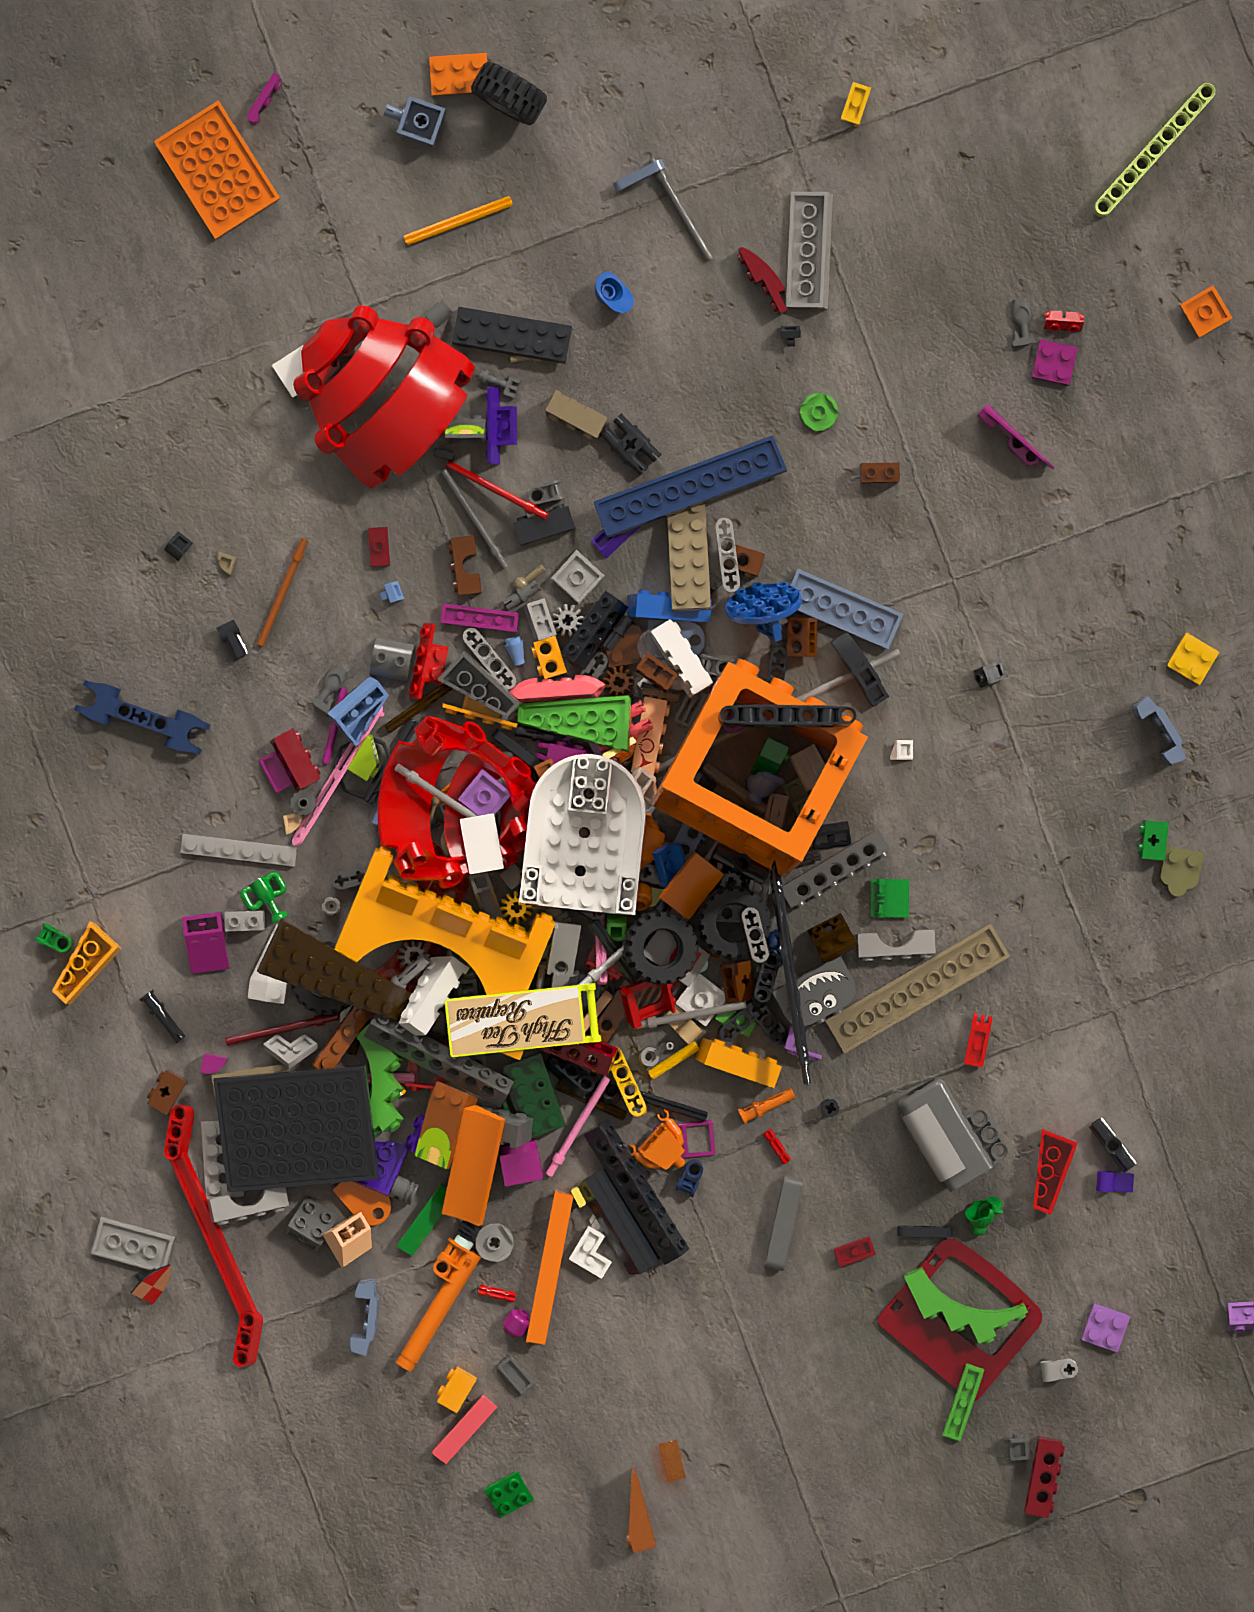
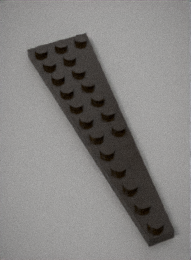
M283 919L280 920L257 969L259 974L400 1021L401 1014L406 1009L412 994ZM439 1009V1016L429 1032L449 1038L446 1012Z

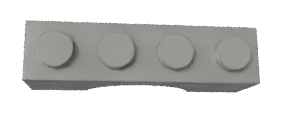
M915 930L911 939L906 944L898 947L885 945L877 933L857 934L858 957H862V961L874 960L875 956H881L882 960L893 959V955H901V959L912 958V954H920V958L931 957V953H936L934 930Z
M285 1187L262 1189L260 1197L248 1206L235 1204L228 1195L207 1199L211 1222H217V1225L229 1223L228 1219L236 1218V1221L244 1220L250 1214H254V1216L265 1215L267 1210L273 1209V1212L283 1211L285 1206H289Z

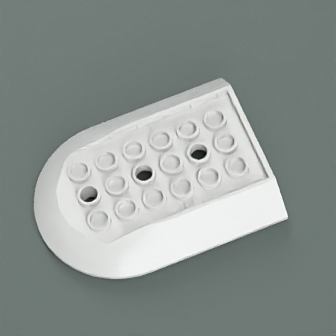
M575 755L557 762L539 779L533 790L529 806L519 903L635 915L645 825V802L637 781L622 765L599 755ZM591 789L594 792V797L586 799L583 795L584 790ZM580 828H588L590 831L589 837H580ZM577 866L585 868L586 873L584 876L579 877L575 874Z

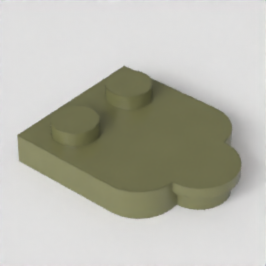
M1171 846L1166 847L1165 861H1162L1160 879L1164 884L1168 885V890L1172 895L1182 896L1186 893L1187 889L1196 887L1199 881L1204 853Z

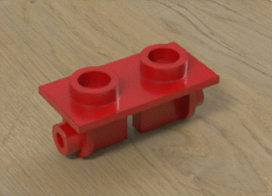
M1049 310V312H1045L1044 329L1051 331L1066 330L1069 332H1078L1083 329L1084 315L1080 314V312H1066V318H1062L1063 311Z

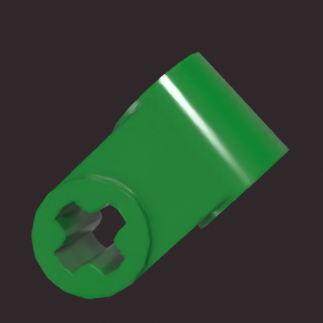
M43 922V928L39 936L35 938L37 942L58 952H68L73 948L74 942L70 936ZM62 938L68 942V946L65 949H62L59 945Z

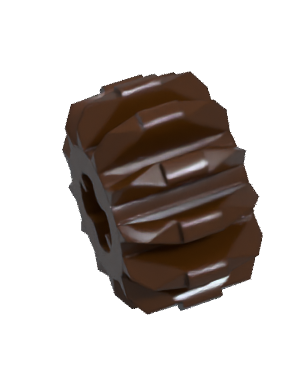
M620 666L618 673L616 668L612 667L613 675L609 671L606 672L611 678H603L604 682H610V684L605 685L604 689L612 688L608 695L616 691L615 697L619 696V692L622 693V696H626L624 690H627L630 694L632 693L628 685L635 686V683L629 682V680L635 677L634 675L627 677L630 673L629 669L624 674L622 673L623 666ZM616 677L624 679L625 684L622 683L623 687L619 688L618 685H614L613 682L616 681Z

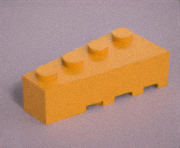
M91 921L52 990L56 996L68 1005H71L122 949L96 923Z
M704 1037L702 1038L699 1051H697L695 1057L696 1060L705 1065L772 1088L775 1087L782 1066L776 1064L778 1060L766 1057L765 1060L759 1058L760 1054L753 1051L746 1053L742 1051L743 1048L735 1045L731 1047L726 1046L725 1042L714 1038V1041Z

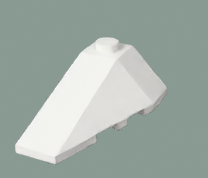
M276 924L250 978L248 998L285 1004L288 983L257 972L278 926Z

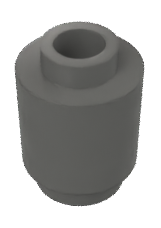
M441 301L440 303L437 302L424 315L437 329L450 318L449 315L452 311L444 301Z

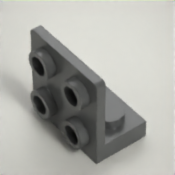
M305 1197L283 1234L316 1254L325 1240L322 1234L333 1227L338 1215L311 1198Z

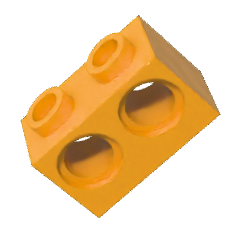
M556 636L533 642L534 647H531L534 658H538L540 665L537 666L540 677L544 676L545 679L567 673ZM545 643L551 646L550 653L546 655L540 652L541 645ZM549 662H554L557 665V669L553 673L546 671V664Z

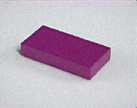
M275 751L258 760L276 794L293 786Z

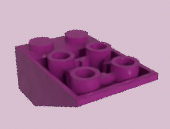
M222 912L182 917L191 974L230 969Z

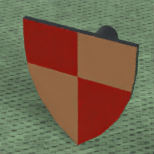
M168 1264L158 1269L153 1268L146 1277L141 1272H138L135 1277L139 1283L130 1293L154 1304L169 1281L171 1265Z

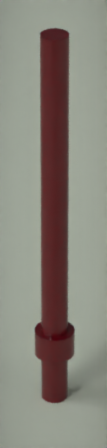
M338 1013L324 1016L322 1014L316 1015L311 1019L228 1037L225 1040L228 1046L316 1025L319 1027L325 1025V1023L339 1020Z

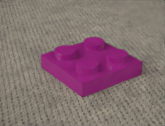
M1040 339L1032 378L1070 385L1078 347Z

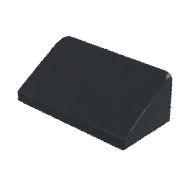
M848 821L821 825L812 842L813 849L850 845L851 836Z

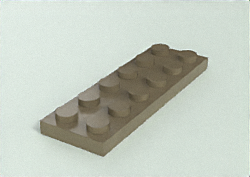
M704 502L667 516L672 612L711 610L706 509Z

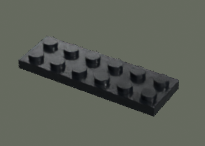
M458 307L452 345L566 364L572 326Z

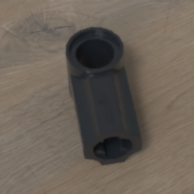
M234 619L216 627L234 661L249 654Z

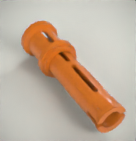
M790 1087L763 1101H754L752 1105L744 1109L739 1108L738 1112L745 1125L747 1121L756 1117L761 1118L763 1113L796 1099Z

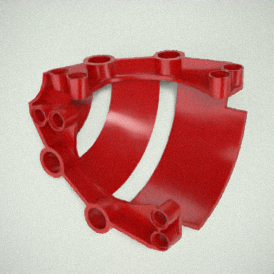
M360 305L353 310L349 318L331 319L322 323L315 335L304 344L301 350L303 373L295 378L293 386L296 394L301 399L309 401L320 428L314 437L319 450L328 455L335 453L360 482L373 489L387 480L391 470L398 476L403 474L444 432L468 396L461 388L470 382L475 366L465 355L434 336L435 327L428 319L416 317L410 321L409 325L379 319L374 309ZM364 340L352 359L328 382L332 374L340 366L336 357L339 354L343 356L350 355L355 347ZM406 345L415 349L419 355L398 388L368 421L349 435L340 423L352 415L382 384L401 357Z
M426 716L414 730L417 736L414 742L398 741L389 757L379 790L378 831L381 845L396 849L398 856L393 860V863L400 878L406 880H437L441 888H451L459 884L465 875L470 874L460 819L467 817L445 804L444 831L451 857L437 856L432 844L430 831L432 794L417 784L408 782L405 779L406 777L394 770L396 765L400 764L409 771L413 770L419 774L421 779L435 787L439 773L453 750L467 752L468 754L464 757L452 778L447 796L467 809L469 808L459 801L458 798L482 769L497 781L501 777L510 794V797L502 806V834L498 838L503 869L512 866L518 860V854L525 850L529 806L536 783L530 778L532 772L528 764L518 757L510 759L486 740L484 731L477 724L467 721L461 727L436 717Z

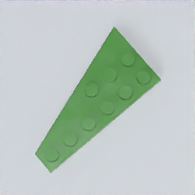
M630 696L522 703L518 707L517 722L520 725L629 752Z

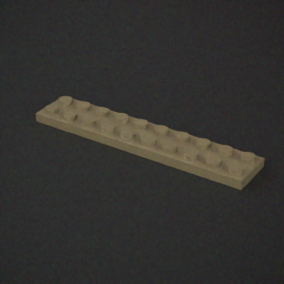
M990 923L843 1009V1012L826 1019V1023L843 1052L847 1053L1009 958L1010 955Z

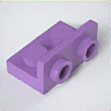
M1254 1302L1228 1303V1331L1242 1333L1245 1330H1253L1254 1332Z

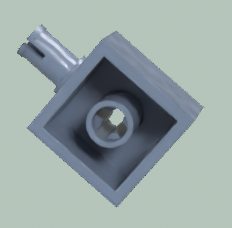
M409 96L406 107L403 110L387 104L383 116L399 120L398 136L434 148L446 115V109ZM424 118L426 124L419 126L417 121H421Z

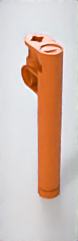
M450 1237L448 1238L449 1243L444 1252L439 1254L433 1266L435 1274L445 1281L402 1350L401 1355L396 1360L398 1365L410 1372L413 1371L416 1366L415 1364L421 1358L481 1259L479 1254L471 1249L468 1250L462 1247ZM444 1262L448 1268L446 1271L441 1272L437 1269V1264Z

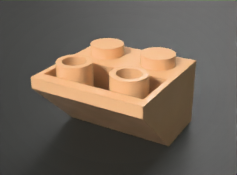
M361 1212L349 1216L322 1234L341 1267L346 1266L372 1248L371 1228Z

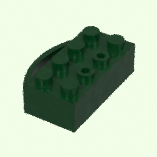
M540 1052L505 1064L502 1075L514 1081L510 1094L516 1112L533 1118L531 1138L565 1127L566 1123L542 1053ZM505 1099L503 1102V1107L505 1110H508L511 1114Z

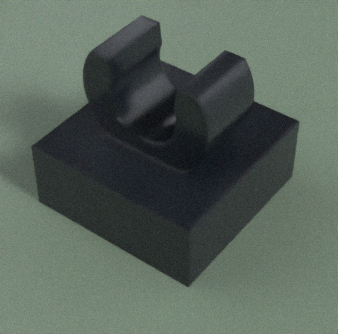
M781 326V338H787V347H794L795 338H801L800 326Z

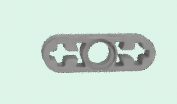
M746 908L741 913V919L750 955L755 962L761 963L767 960L769 952L760 916L755 908ZM750 910L751 913H755L753 923L758 922V926H752L747 929V925L751 924L749 919H745V915ZM753 929H757L760 932V938L756 941H753L749 936L750 931ZM762 941L763 945H759V947L765 954L762 955V959H759V957L754 955L757 952L756 946L752 948L751 944H757Z

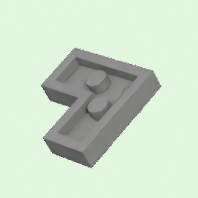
M277 1034L263 1044V1049L290 1069L317 1050L318 1045L305 1034L291 1044Z

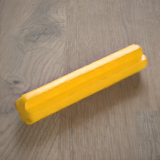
M690 1043L648 1070L652 1079L657 1078L699 1051L697 1043Z

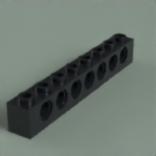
M608 1119L586 1132L584 1137L663 1264L666 1265L681 1257L689 1250L686 1241L679 1233L676 1225L669 1217L665 1207L659 1201L655 1191L651 1188L645 1175L641 1172L635 1159L631 1156L610 1120Z

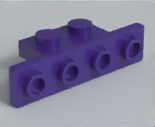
M488 387L486 393L488 410L486 413V420L488 422V430L486 432L488 450L486 451V458L488 464L500 465V446L517 445V407H500V389Z

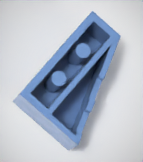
M369 676L327 714L347 740L357 747L360 737L364 731H367L372 718L378 714L389 695L377 680Z

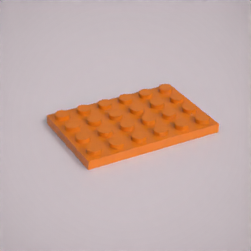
M219 100L154 141L215 239H218L280 200L279 195Z

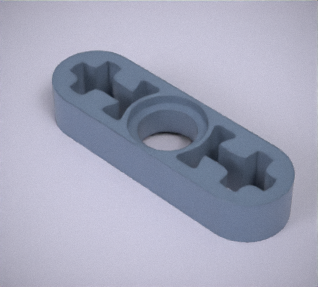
M662 159L657 160L614 182L613 186L616 192H620L662 171L666 167Z

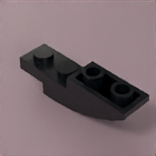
M846 631L831 641L849 673L855 678L871 706L875 707L887 699L889 695L881 684V679L849 633Z

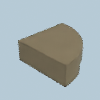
M218 551L217 559L221 569L231 576L237 557Z

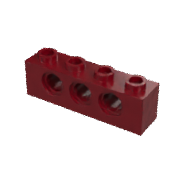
M602 1041L538 1048L545 1053L553 1054L563 1060H568L606 1076L613 1067L618 1051L617 1047Z
M1042 1436L1037 1438L1024 1508L1026 1514L1049 1518V1513H1053L1054 1502H1052L1053 1494L1056 1495L1058 1483H1055L1056 1475L1059 1476L1061 1471L1059 1458L1063 1457L1065 1446L1062 1445V1441L1059 1439ZM1052 1454L1054 1458L1052 1462L1046 1463L1044 1462V1456ZM1043 1473L1050 1474V1478L1046 1482L1040 1480V1476ZM1039 1492H1046L1047 1496L1044 1500L1037 1499Z

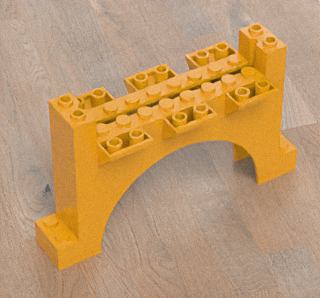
M385 847L375 848L334 949L358 962L370 951L390 942L410 939L430 941L451 949L467 961L480 978L486 995L527 991L555 926V921L551 915L544 912L541 915L536 913L529 932H526L525 927L518 924L511 926L507 923V920L501 917L490 919V915L480 911L478 914L474 913L472 906L464 902L457 904L453 898L443 895V897L438 896L437 898L436 893L432 891H421L415 882L409 880L407 883L403 882L399 876L392 873L389 876L386 875L393 860V854H391L390 849ZM524 1050L501 1053L520 1060Z

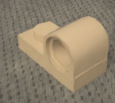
M676 1004V1013L674 1014L684 1013V1011ZM668 1011L664 1016L673 1015V1013ZM692 1019L668 1023L688 1044L703 1032Z

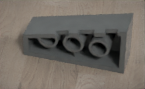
M463 651L437 679L506 718H509L522 704L466 651Z
M480 1106L505 1119L500 1144L510 1143V1147L516 1149L531 1141L533 1118H529L523 1113L510 1114L508 1110L501 1109L496 1111L492 1110L489 1106Z

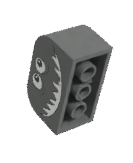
M841 956L825 964L822 963L797 977L804 1026L813 1023L818 1025L826 1021V1016L830 1014L835 1016L843 1012L842 1008L853 1000L856 992L855 983ZM786 983L773 989L772 993L783 1014L792 1023Z

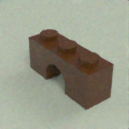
M474 535L451 538V543H448L449 554H453L454 562H451L452 573H456L457 580L453 581L454 592H458L459 596L482 593L480 574H469L463 568V562L467 557L477 555Z

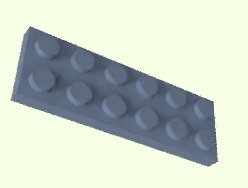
M797 569L790 585L797 588L801 593L802 604L797 611L889 649L903 613Z

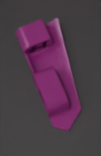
M990 404L986 405L977 415L990 430L997 425L1010 438L1008 448L1026 466H1034L1041 460L1046 466L1052 470L1054 469L1052 464ZM1019 439L1022 442V447L1014 448L1012 440ZM1033 452L1036 455V460L1029 462L1026 459V453Z

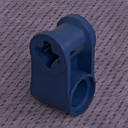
M691 1159L688 1161L676 1185V1191H683L690 1194V1197L693 1198L703 1173V1164L700 1160ZM692 1164H697L700 1167V1171L692 1173L689 1167Z

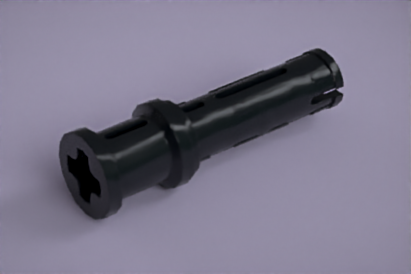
M152 989L139 1000L146 1004L150 1010L149 1013L158 1018L175 1040V1043H178L186 1035H184L164 1009V1003L158 1000L154 994L155 991Z

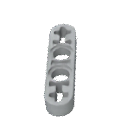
M720 518L716 523L715 529L722 584L727 592L733 593L740 586L733 524L728 518ZM722 521L730 525L726 531L727 534L731 533V537L719 538V535H723V530L718 527L722 524ZM724 540H729L732 543V548L729 551H724L721 548V543ZM725 560H733L735 565L732 570L724 568L723 563ZM736 572V576L732 575V579L734 582H737V585H734V589H730L729 586H726V583L729 582V576L724 577V573Z
M475 628L466 629L463 633L464 642L490 674L502 685L504 679L502 676L498 679L496 675L501 674L506 669L508 672L504 674L508 678L512 677L513 680L511 681V686L505 685L504 687L507 690L512 689L516 685L514 674ZM469 631L477 634L475 638L478 642L480 639L483 640V643L478 644L475 649L472 647L475 643L472 640L467 641L466 639L468 638L467 633ZM481 646H487L489 649V654L486 657H481L478 654V649ZM493 661L501 663V669L498 672H494L490 668V664Z

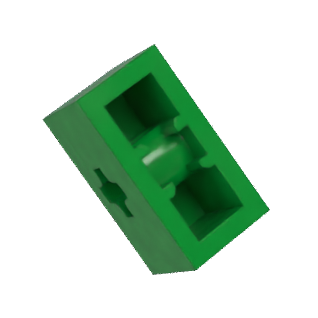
M1144 820L1143 824H1140L1139 835H1142V842L1138 843L1137 854H1140V858L1165 861L1169 822ZM1152 834L1157 839L1153 846H1151V842H1148V838H1152Z

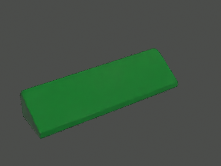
M443 1183L440 1184L397 1244L399 1249L411 1256L414 1255L442 1216L447 1186Z

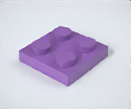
M482 769L458 800L478 816L495 815L510 797V794L506 787Z
M1093 1303L1081 1340L1118 1352L1130 1315Z

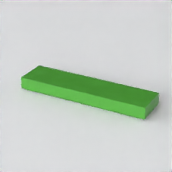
M966 1363L942 1436L961 1442L984 1373L983 1368Z

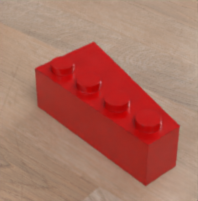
M1042 1129L1033 1208L1051 1215L1078 1142Z

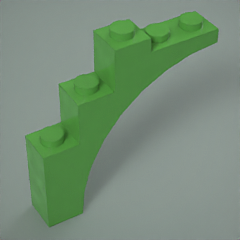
M368 1024L356 1037L364 1048L372 1075L370 1103L374 1135L377 1138L381 1135L382 1131L394 1132L404 1120L391 1103L400 1097V1093L404 1090L391 1073L400 1067V1063L404 1058L363 1037L369 1026Z
M922 1267L904 1275L924 1319L927 1317L933 1319L939 1316V1312L942 1311L951 1331H962L967 1328V1324H970L979 1344L983 1342L985 1345L994 1341L993 1337L996 1336L994 1328L1002 1329L1008 1325L1009 1321L1013 1319L1019 1321L1025 1318V1314L1028 1313L1024 1303L999 1310L976 1309L958 1303L942 1293L929 1280Z

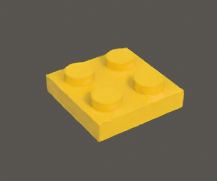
M1185 633L1166 666L1200 685L1219 652L1192 635Z

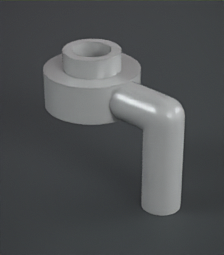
M666 1042L656 1048L646 1047L640 1051L639 1061L644 1066H654L659 1061V1054L665 1050L673 1049L674 1045L671 1042ZM647 1053L651 1056L650 1060L645 1059Z

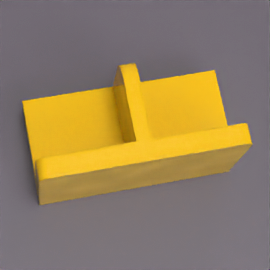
M855 82L852 83L840 120L855 124V127L859 126L871 90L870 87Z

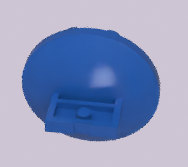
M757 582L753 583L749 588L735 591V594L726 602L725 610L730 620L742 624H756L757 631L777 642L782 640V627L779 620L797 611L802 604V597L800 591L788 585V582L771 584Z

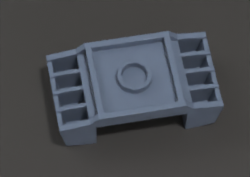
M1149 696L1140 699L1132 707L1136 718L1143 719L1152 713L1153 717L1151 719L1156 727L1159 726L1162 729L1163 733L1161 736L1164 741L1171 744V747L1159 753L1166 764H1174L1187 759L1181 747L1182 739L1163 708L1157 707Z
M375 1278L360 1280L355 1292V1298L370 1299L367 1300L365 1314H368V1319L364 1321L363 1333L366 1334L352 1333L350 1338L351 1352L364 1356L367 1355L370 1342L376 1335L380 1296L376 1292Z

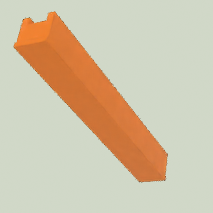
M555 1190L526 1339L527 1343L532 1342L545 1345L574 1197L573 1194Z

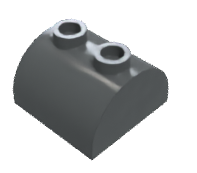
M377 637L369 675L407 682L415 645Z

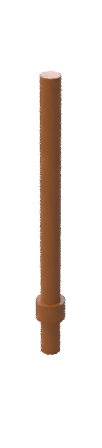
M301 538L296 552L294 551L291 556V564L257 641V644L263 647L298 564L304 558L303 553L308 543V540Z

